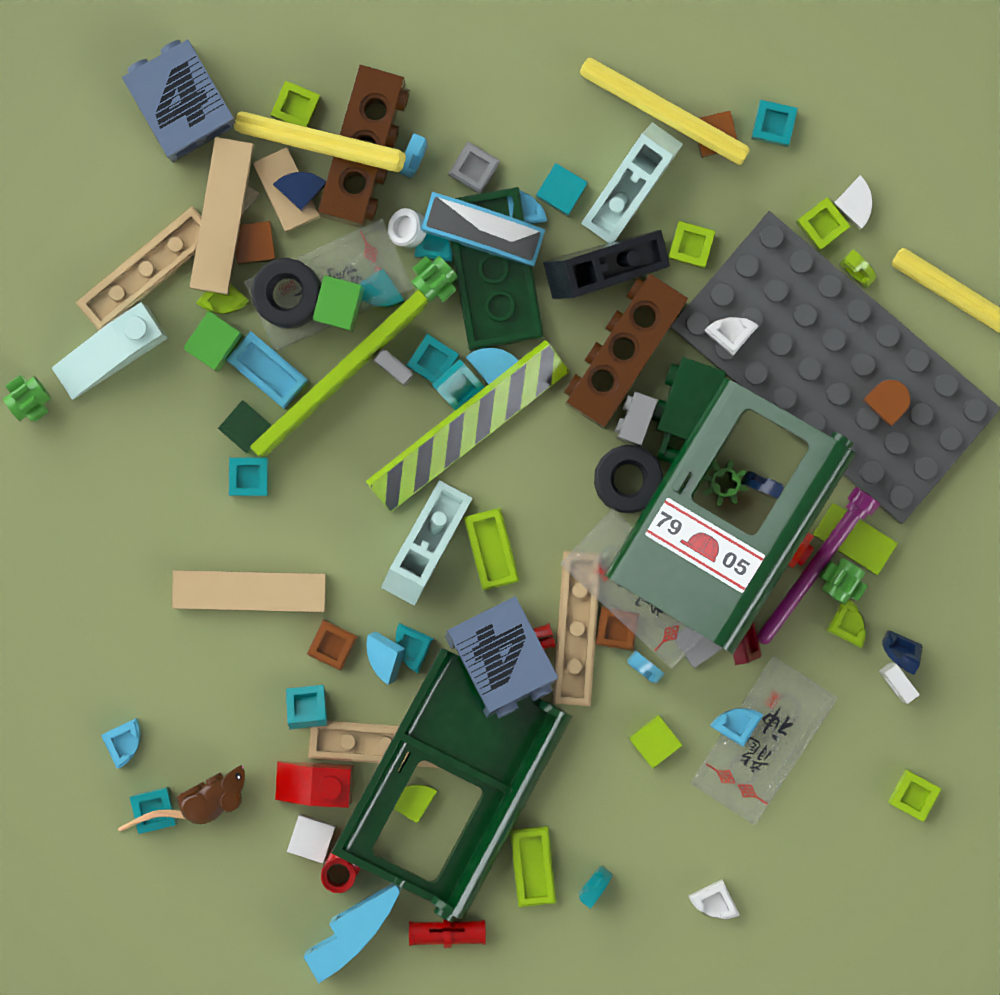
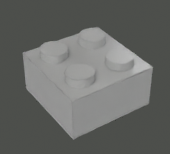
M634 392L632 396L628 395L622 409L626 411L625 417L618 420L614 431L618 433L617 439L632 445L641 446L658 400L638 392Z

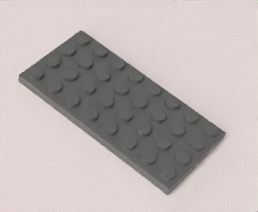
M768 211L670 326L675 333L716 368L725 371V375L733 382L829 436L835 431L854 443L851 450L856 455L843 476L881 503L880 507L899 524L905 522L1000 410V407L770 211ZM739 317L753 321L758 327L733 356L704 332L710 324L723 318ZM886 380L901 382L910 393V405L907 411L891 427L862 401L877 384Z

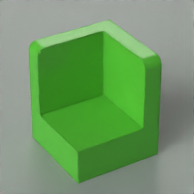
M324 275L313 319L320 323L353 332L365 288L356 283Z
M208 311L184 345V350L216 372H219L244 335Z

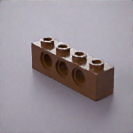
M360 64L340 135L361 141L368 139L377 145L394 148L400 126L394 125L398 110L405 111L410 90L405 88L404 77ZM380 103L387 109L385 116L376 121L369 119L366 116L367 108L371 104ZM333 156L318 209L320 217L364 229L367 220H374L379 199L373 198L377 183L384 184L388 170ZM352 176H360L366 181L365 188L358 194H351L345 190V183Z
M649 274L645 281L637 278L626 295L631 300L628 308L624 313L619 310L615 312L605 328L611 334L603 345L596 341L584 360L590 364L583 377L575 374L563 392L569 396L565 403L567 406L603 429L688 300L686 296L652 274ZM639 308L649 309L654 315L653 325L647 328L638 326L633 319L634 312ZM621 339L629 341L634 349L633 356L627 360L618 359L612 350L613 344ZM604 371L611 375L613 386L609 391L599 392L593 387L591 380L596 372Z

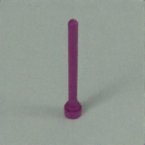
M855 486L847 497L849 500L846 505L847 512L759 631L757 637L760 643L768 644L772 641L860 519L865 520L868 514L872 516L881 503Z

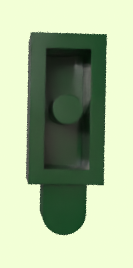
M682 357L678 365L671 363L664 382L665 385L670 386L666 400L658 399L651 419L658 422L655 431L664 434L656 456L657 459L671 464L674 462L680 450L667 446L670 437L683 440V445L685 444L723 382L726 374L725 371L686 357Z

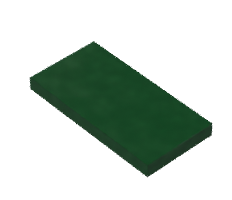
M519 187L455 198L510 217L507 197H512V218L525 222ZM451 241L469 350L544 338L533 267Z

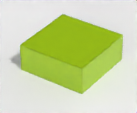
M285 80L270 115L276 120L309 127L321 96Z
M828 197L796 221L818 251L822 250L851 227Z
M678 221L668 259L704 269L715 231Z
M658 714L628 737L652 769L682 746Z
M905 769L888 803L924 822L941 788Z

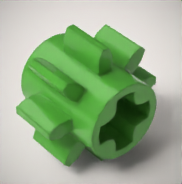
M425 256L413 267V271L417 276L411 283L428 299V302L433 301L436 297L444 302L456 291V288L451 283L458 276L440 256L432 262Z
M19 375L5 385L10 394L4 397L3 401L19 421L28 417L31 422H36L49 412L44 404L51 400V396L35 376L27 381L24 376Z
M729 460L723 469H720L718 463L714 461L711 466L714 473L711 476L706 474L703 479L708 481L709 488L702 494L705 496L713 493L717 496L716 506H720L723 503L724 497H728L731 503L737 504L738 500L735 496L737 491H748V487L741 485L740 478L747 472L746 470L739 472L732 470L733 460ZM726 472L729 474L728 480L734 483V487L726 489L723 494L720 492V485L715 483V479L723 477Z
M841 558L837 565L829 562L819 575L821 579L826 581L821 590L846 605L850 597L855 601H859L868 585L861 582L866 572L844 558Z

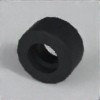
M291 258L275 259L264 265L254 277L251 289L253 305L259 315L274 326L286 329L302 327L313 320L322 283L315 271L303 262ZM283 279H293L302 288V298L298 305L293 308H282L276 304L273 298L274 287Z
M622 445L611 449L600 459L595 469L594 486L598 497L607 507L620 513H635L645 509L664 475L660 462L650 451L638 445ZM625 464L638 467L643 475L641 488L633 494L620 492L615 487L613 481L616 470Z

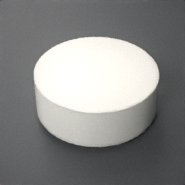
M408 208L395 212L388 224V234L391 241L405 248L418 246L426 235L421 229L424 216Z

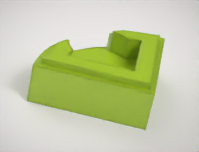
M854 249L839 263L864 288H868L877 278L872 267Z
M232 284L230 285L229 295L205 292L196 302L203 309L217 314L233 313L243 309L250 303Z
M848 600L846 605L840 603L826 631L862 648L866 636L863 617L851 600Z
M428 785L406 786L394 810L418 824L435 796L437 789Z

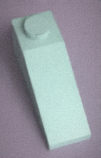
M652 122L638 138L581 224L608 243L616 241L683 144Z
M140 302L104 326L55 364L52 370L71 399L74 400L168 339V336L149 307Z
M439 480L392 563L381 588L415 606L473 498Z

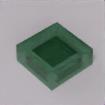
M242 400L218 429L248 454L252 450L250 446L272 424Z

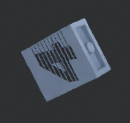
M188 39L182 43L180 40L170 42L160 50L161 55L149 62L147 59L135 62L127 69L128 74L122 77L165 154L172 163L215 139V137L234 128L233 124L236 123Z
M516 596L447 630L444 637L451 650L456 648L486 706L483 710L486 718L496 713L498 719L519 709L516 702L528 696L531 697L532 701H535L553 691L550 685L555 683L558 676Z

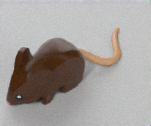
M242 765L227 773L224 778L220 772L206 780L207 784L202 782L178 795L177 799L180 810L152 811L118 828V830L121 832L156 817H172L186 819L194 824H207L217 819L224 811L231 813L242 803L241 792L245 783L244 767Z

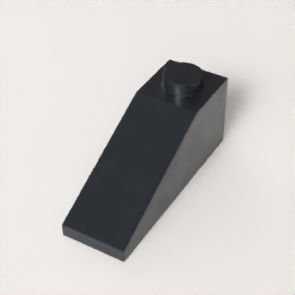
M661 230L580 250L543 262L552 299L575 298L670 267Z

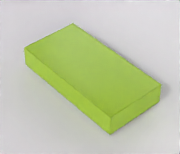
M831 503L812 535L825 542L847 511L837 504ZM859 520L837 551L871 573L878 575L898 543L864 521Z
M501 508L465 516L464 521L482 590L518 582L519 577Z
M548 826L512 829L510 835L518 907L556 903Z

